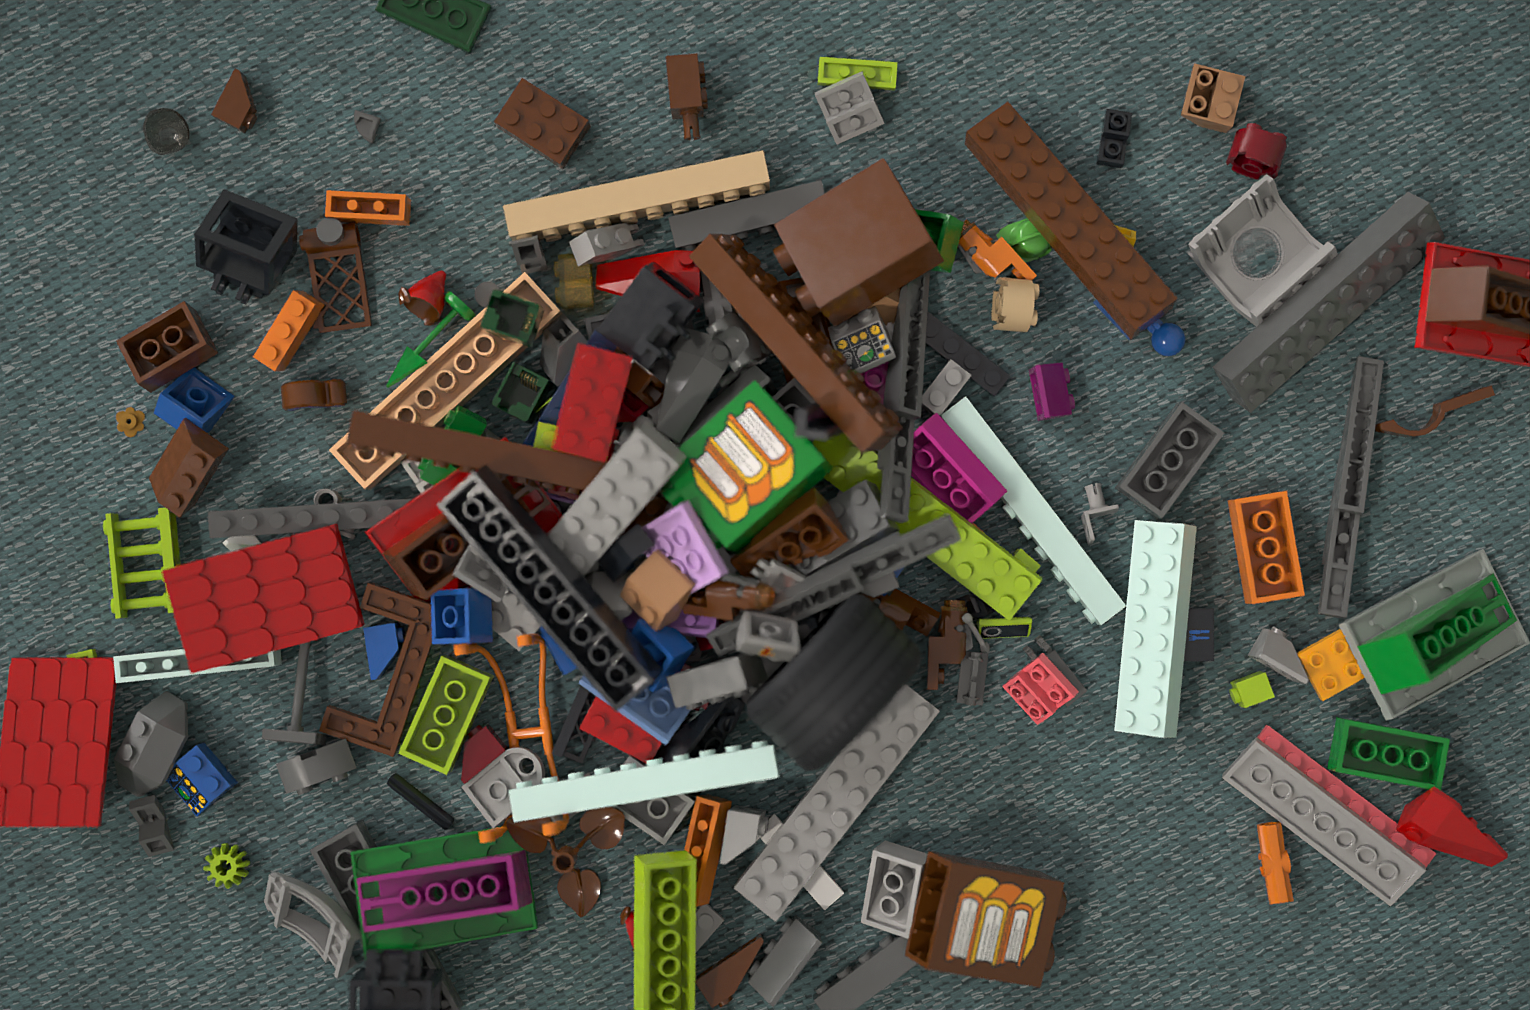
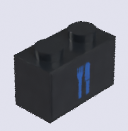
M1189 608L1184 661H1214V608Z

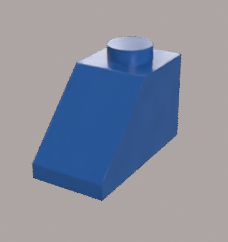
M399 622L363 628L371 680L381 678L402 649V643H404L406 636L404 628L399 627Z

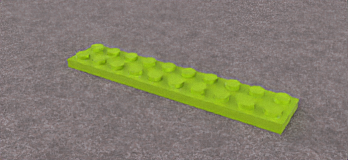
M845 433L828 440L814 439L812 443L834 467L824 477L827 481L844 493L866 479L876 484L881 493L883 470L877 469L878 451L861 453ZM911 477L908 521L904 523L896 522L900 535L902 536L949 514L961 536V541L926 557L1010 621L1043 578Z

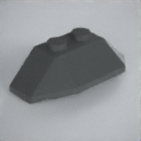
M165 691L137 712L114 757L118 785L135 796L141 797L145 793L165 784L188 739V717L186 712L188 710V703L169 691Z

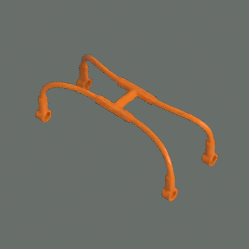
M539 634L517 636L518 647L538 643L540 646V708H538L540 726L517 729L515 711L512 709L505 679L489 651L476 643L453 645L455 656L480 652L493 668L505 702V720L509 748L520 747V739L542 737L544 755L547 756L551 777L558 776L552 754L554 746L548 706L546 707L547 651L543 637ZM569 813L562 814L563 820L542 824L544 836L558 834L564 830L569 822ZM506 821L502 827L479 831L480 843L495 841L496 838L501 837L508 830Z

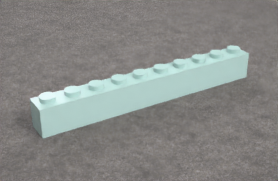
M965 396L944 412L940 417L1005 487L1007 492L1001 499L1006 505L1002 508L1011 519L1016 517L1021 526L1018 529L1027 540L1032 538L1037 545L1034 550L1043 561L1048 559L1052 564L1053 568L1050 571L1059 582L1065 581L1069 587L1066 591L1075 603L1081 602L1085 608L1082 612L1091 624L1096 622L1097 625H1102L1125 608V603L968 398Z
M768 740L753 742L752 748L743 750L741 745L725 747L726 752L716 754L715 749L699 752L700 757L690 759L689 754L673 756V762L663 763L662 758L646 761L647 766L637 767L636 763L620 765V771L614 772L610 771V767L594 770L595 775L585 777L584 772L568 774L567 780L558 781V776L543 778L542 784L532 785L531 780L516 783V788L509 790L513 820L518 822L778 778L780 772L775 744L768 745Z

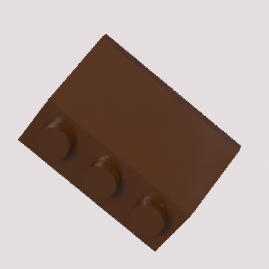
M184 418L149 477L158 503L179 518L195 506L229 448L190 420Z

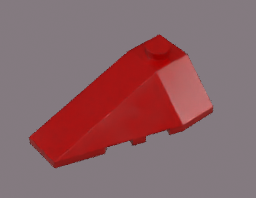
M673 250L597 265L596 289L622 296L643 266L655 261L700 296L701 270L689 257L693 251Z
M1432 787L1405 805L1396 828L1408 840L1418 845L1489 867H1493L1508 857V853L1489 834L1482 833L1476 827L1478 822L1473 817L1467 818L1461 812L1462 806L1456 800L1436 787Z

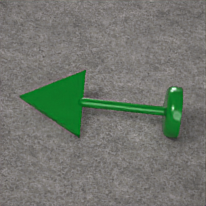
M451 291L445 294L444 300L452 310L414 351L408 346L406 347L386 385L387 388L428 363L419 355L457 314L466 321H471L476 317V314Z

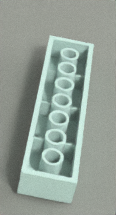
M1135 520L1114 731L1162 738L1177 736L1197 526Z

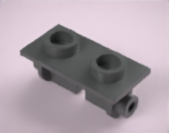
M966 651V656L960 665L956 703L983 706L988 653Z

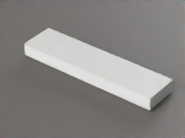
M775 813L769 818L767 833H764V836L761 837L765 844L783 823ZM821 865L803 886L824 910L844 894V891Z

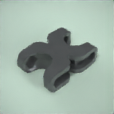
M730 312L706 329L713 340L720 339L729 347L732 359L728 363L735 373L749 366L750 362L758 363L773 353L739 313Z

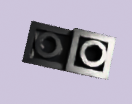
M1106 109L1097 165L1122 169L1125 161L1127 140L1130 134L1131 112Z

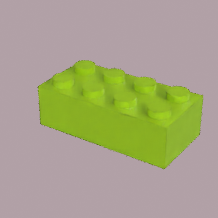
M441 656L398 754L445 775L451 773L494 675L451 656Z

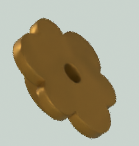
M132 407L118 412L116 415V420L119 423L117 425L118 431H124L127 437H134L137 431L144 429V424L142 423L145 419L144 413L142 411H135Z

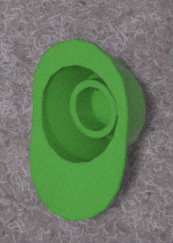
M1028 218L1005 226L997 234V238L1003 237L1025 263L1041 258L1051 251L1050 244Z

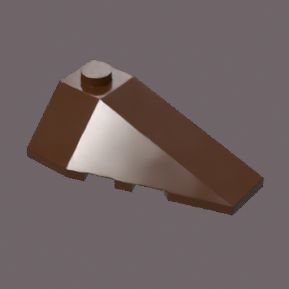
M813 488L790 504L730 559V563L743 577L752 579L756 577L751 573L754 567L765 570L757 564L760 558L768 562L775 559L784 565L790 563L797 565L803 563V559L816 555L819 558L828 555L849 541L830 504Z

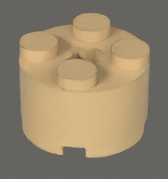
M999 277L996 281V284L1000 285L999 292L994 291L992 299L991 317L992 321H997L993 329L1027 332L1030 326H1036L1038 313L1037 310H1034V303L1039 296V284H1033L1032 280Z

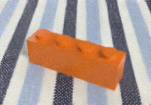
M709 794L696 796L684 848L696 859V907L709 904L725 835L728 810L732 804L730 800Z

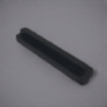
M394 773L388 779L387 785L442 829L447 830L453 824L455 819L399 774Z

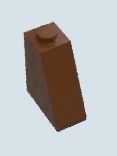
M618 346L616 347L615 353L629 356ZM632 359L625 387L652 409L661 403L665 385L645 367Z

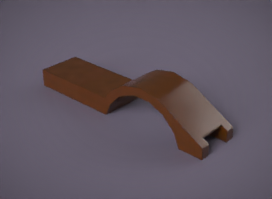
M1492 385L1433 404V414L1429 422L1417 431L1407 430L1399 426L1392 419L1376 424L1375 432L1405 438L1426 435L1438 427L1444 419L1445 412L1494 396Z

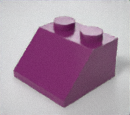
M1063 362L1036 365L1028 370L1038 421L1072 415V409H1075L1073 394H1068L1067 384L1070 383L1068 368L1063 367Z

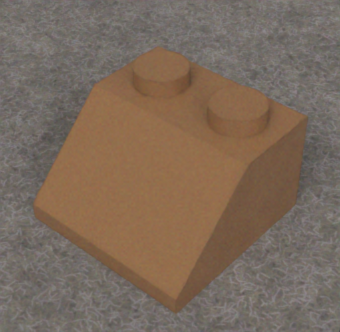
M657 549L628 578L620 597L657 632L678 619L695 584Z

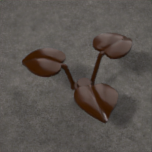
M611 806L589 809L584 813L579 822L580 829L587 835L575 848L563 846L559 850L554 839L550 835L544 836L542 824L553 822L550 816L514 822L513 817L507 819L506 826L510 835L526 851L541 853L546 849L548 842L550 843L552 848L551 854L555 856L553 866L559 873H564L557 884L558 894L564 903L572 908L579 917H584L598 900L601 882L595 871L591 869L580 871L579 867H574L578 860V852L589 839L599 849H610L616 846L624 833V813Z

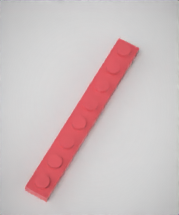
M1266 725L1257 738L1426 867L1437 854L1428 847L1408 840L1396 830L1398 824L1270 726Z

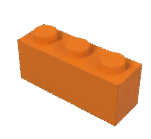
M330 190L326 192V218H335L339 222L410 226L411 199L406 194Z
M293 290L253 357L273 371H285L323 309L324 304L305 291Z

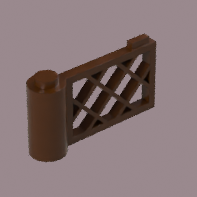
M356 222L342 224L345 231L344 238L340 243L333 246L325 245L320 241L316 228L304 229L303 235L299 236L301 250H306L308 255L314 298L326 305L313 323L314 329L319 328V333L372 326L361 253L360 231ZM355 255L357 265L349 273L339 264L345 256ZM333 257H339L336 262L331 259ZM326 259L333 264L325 277L317 272L315 260ZM336 268L348 275L340 288L328 280ZM357 271L359 279L354 276ZM318 277L322 279L320 284L318 282ZM351 279L360 284V292L355 299L343 291ZM325 283H328L337 290L329 303L320 296V289ZM340 294L352 302L344 314L332 306ZM361 297L363 305L358 302ZM355 305L364 311L365 322L355 323L347 317ZM329 309H332L341 316L335 326L325 327L324 315ZM344 319L350 323L341 325Z

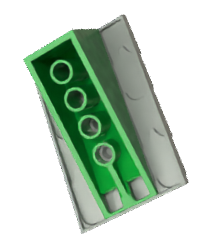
M1484 549L1465 556L1446 568L1433 573L1403 591L1339 624L1367 683H1369V688L1378 706L1381 707L1385 720L1401 715L1530 644Z

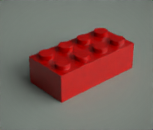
M577 343L551 444L553 450L606 463L633 357Z

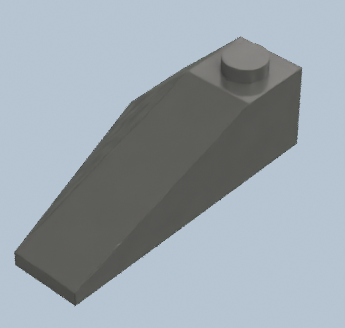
M688 328L685 329L692 335L690 340H686L680 334L671 349L676 358L674 361H670L668 373L666 374V385L656 425L658 432L677 444L682 440L728 367V362L732 359V353L720 339L713 340L707 333Z

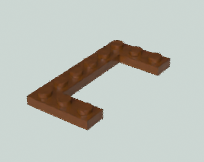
M369 582L360 608L409 625L378 721L328 705L319 731L394 757L432 647L431 603Z

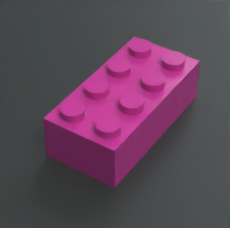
M937 412L914 432L911 476L971 524L1007 492L1005 487Z

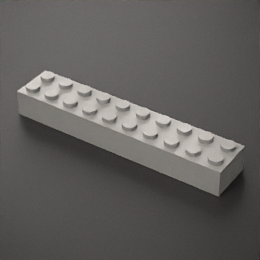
M645 420L547 536L584 577L687 456ZM507 588L502 600L499 602L492 601V629L520 651L523 646L518 647L517 636L535 634L541 625L512 591Z
M905 685L878 717L848 747L830 761L734 884V889L776 922L940 711L909 686Z

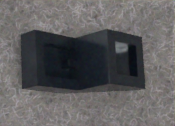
M636 524L619 537L597 562L614 583L634 568V562L655 547V545L640 525Z

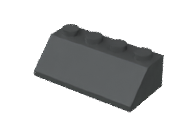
M753 365L751 368H745L739 373L738 379L734 383L725 385L719 390L718 396L714 400L704 403L681 441L685 443L754 380L772 397L777 393L774 384L756 365Z

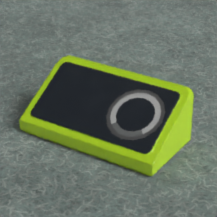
M1012 617L1010 621L1006 618L977 620V630L982 639L1029 637L1032 626V619L1030 617Z

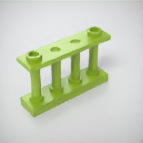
M158 508V514L153 518L119 521L118 514H105L106 520L103 521L104 534L108 536L113 598L110 604L111 611L115 614V619L128 618V610L158 606H164L168 608V613H173L167 589L163 596L126 599L125 584L162 580L164 582L161 571L181 565L176 515L167 508ZM148 528L160 530L161 540L156 544L121 547L120 531ZM159 554L163 557V566L159 570L124 573L123 557Z

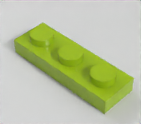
M819 57L817 85L830 86L863 71L870 89L895 90L898 62Z

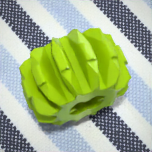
M224 843L221 845V849L216 846L211 849L213 855L205 857V860L210 864L204 866L203 870L211 871V875L207 877L208 881L216 878L215 887H220L224 883L226 889H229L233 883L236 885L241 884V877L248 876L249 872L242 867L249 866L250 861H242V857L246 856L247 853L242 851L237 854L239 849L237 844L230 848L228 843ZM226 860V864H231V869L229 870L222 867V863L226 862Z

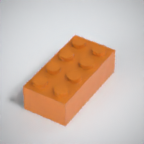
M1287 491L1227 500L1245 604H1257L1305 596Z

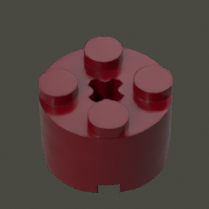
M1248 123L1246 128L1236 131L1226 164L1229 165L1231 163L1233 165L1231 170L1252 179L1259 180L1260 175L1265 176L1266 174L1275 179L1278 176L1287 148V137L1282 133H1271L1262 130L1263 128L1258 124Z

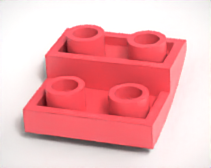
M1044 653L1032 660L1002 686L1037 725L1053 715L1059 707L1070 701L1079 692Z

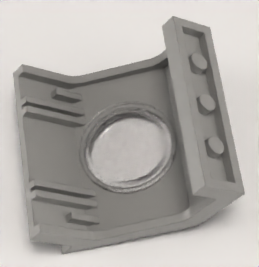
M1267 174L1255 182L1244 195L1236 199L1207 228L1197 234L1188 244L1191 251L1187 253L1230 305L1256 327L1338 255L1336 247L1330 242L1323 245L1309 234L1283 203L1274 179ZM1265 251H1273L1276 254V260L1272 268L1262 275H1253L1250 268L1254 259Z

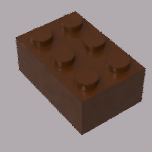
M523 78L494 120L498 129L562 170L591 127L588 119Z
M185 301L116 341L137 384L150 393L218 354L197 311Z

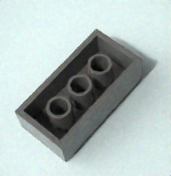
M1183 402L1175 404L1115 486V489L1154 518H1163L1222 438L1224 432Z
M865 479L828 502L846 532L849 541L828 555L819 558L817 555L803 559V563L797 565L791 563L794 570L809 576L899 530L895 521L880 517L881 493L876 484Z

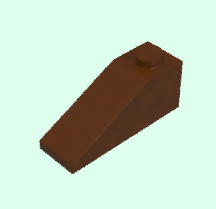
M761 933L695 977L696 985L712 1008L716 1005L723 1007L733 999L731 995L737 990L764 942V937Z

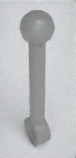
M969 613L964 614L962 620L969 625L978 640L981 652H989V644L984 642L973 624L972 615Z

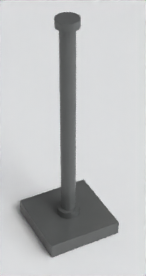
M311 641L302 643L299 646L291 725L287 726V730L263 729V740L326 745L325 734L304 732V727H301Z

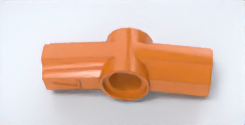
M1281 822L1258 824L1257 829L1261 851L1258 854V859L1262 862L1260 871L1262 876L1265 877L1269 904L1292 902L1294 900L1289 878L1291 864L1288 852L1284 847Z

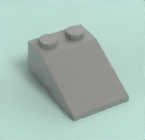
M886 840L873 849L861 923L907 939L909 938L927 859L926 853Z

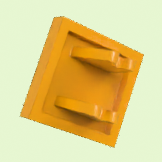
M1341 629L1297 653L1307 677L1322 701L1365 678Z

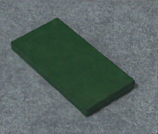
M379 0L375 11L470 54L492 7L481 0Z

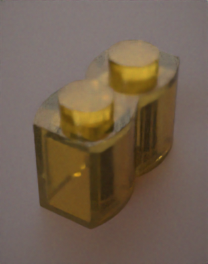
M558 254V261H554V274L560 280L559 287H555L556 303H561L563 309L594 307L592 264L578 267L574 254Z

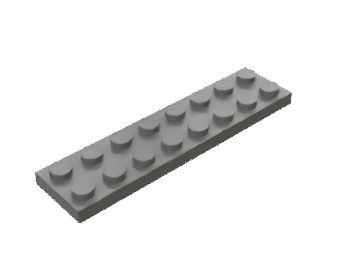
M1257 737L1222 774V778L1389 906H1392L1426 871L1424 864Z

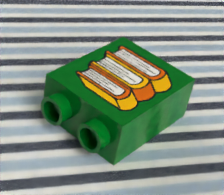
M754 380L678 448L687 457L669 476V481L660 488V491L674 507L689 501L691 507L701 517L702 521L700 523L716 551L724 545L726 548L738 553L790 504L807 493L834 467L808 438L795 437V423L772 396Z

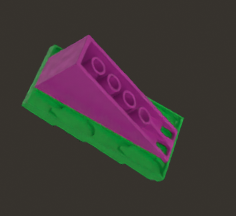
M489 828L350 852L365 960L367 949L423 950L537 929L538 921L528 851L517 844L508 830L501 837L496 838L495 841L480 843L479 831L493 829Z

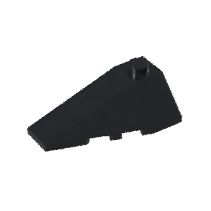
M734 696L712 703L673 735L668 743L661 747L653 759L662 758L663 763L673 762V756L689 754L690 759L700 757L699 752L715 749L716 754L724 753L725 746L723 744L728 734L733 732L745 703ZM703 790L689 793L696 797L699 796Z

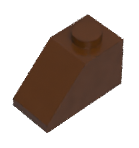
M235 68L211 115L245 134L247 129H251L257 119V115H255L257 110L246 76Z

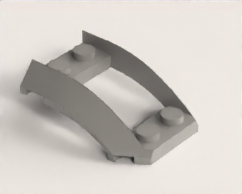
M280 872L269 874L264 903L268 912L271 911L275 917L274 926L276 928L282 926L298 934L319 953L325 963L331 961L336 968L334 974L336 979L342 977L356 964L351 953L354 942L362 938L357 926L345 910L321 890L293 877L283 875ZM292 894L314 907L331 927L328 928L324 923L290 909L289 905Z

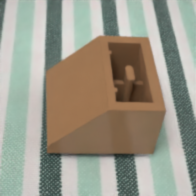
M1194 63L1181 116L1200 127L1227 133L1234 124L1245 76Z

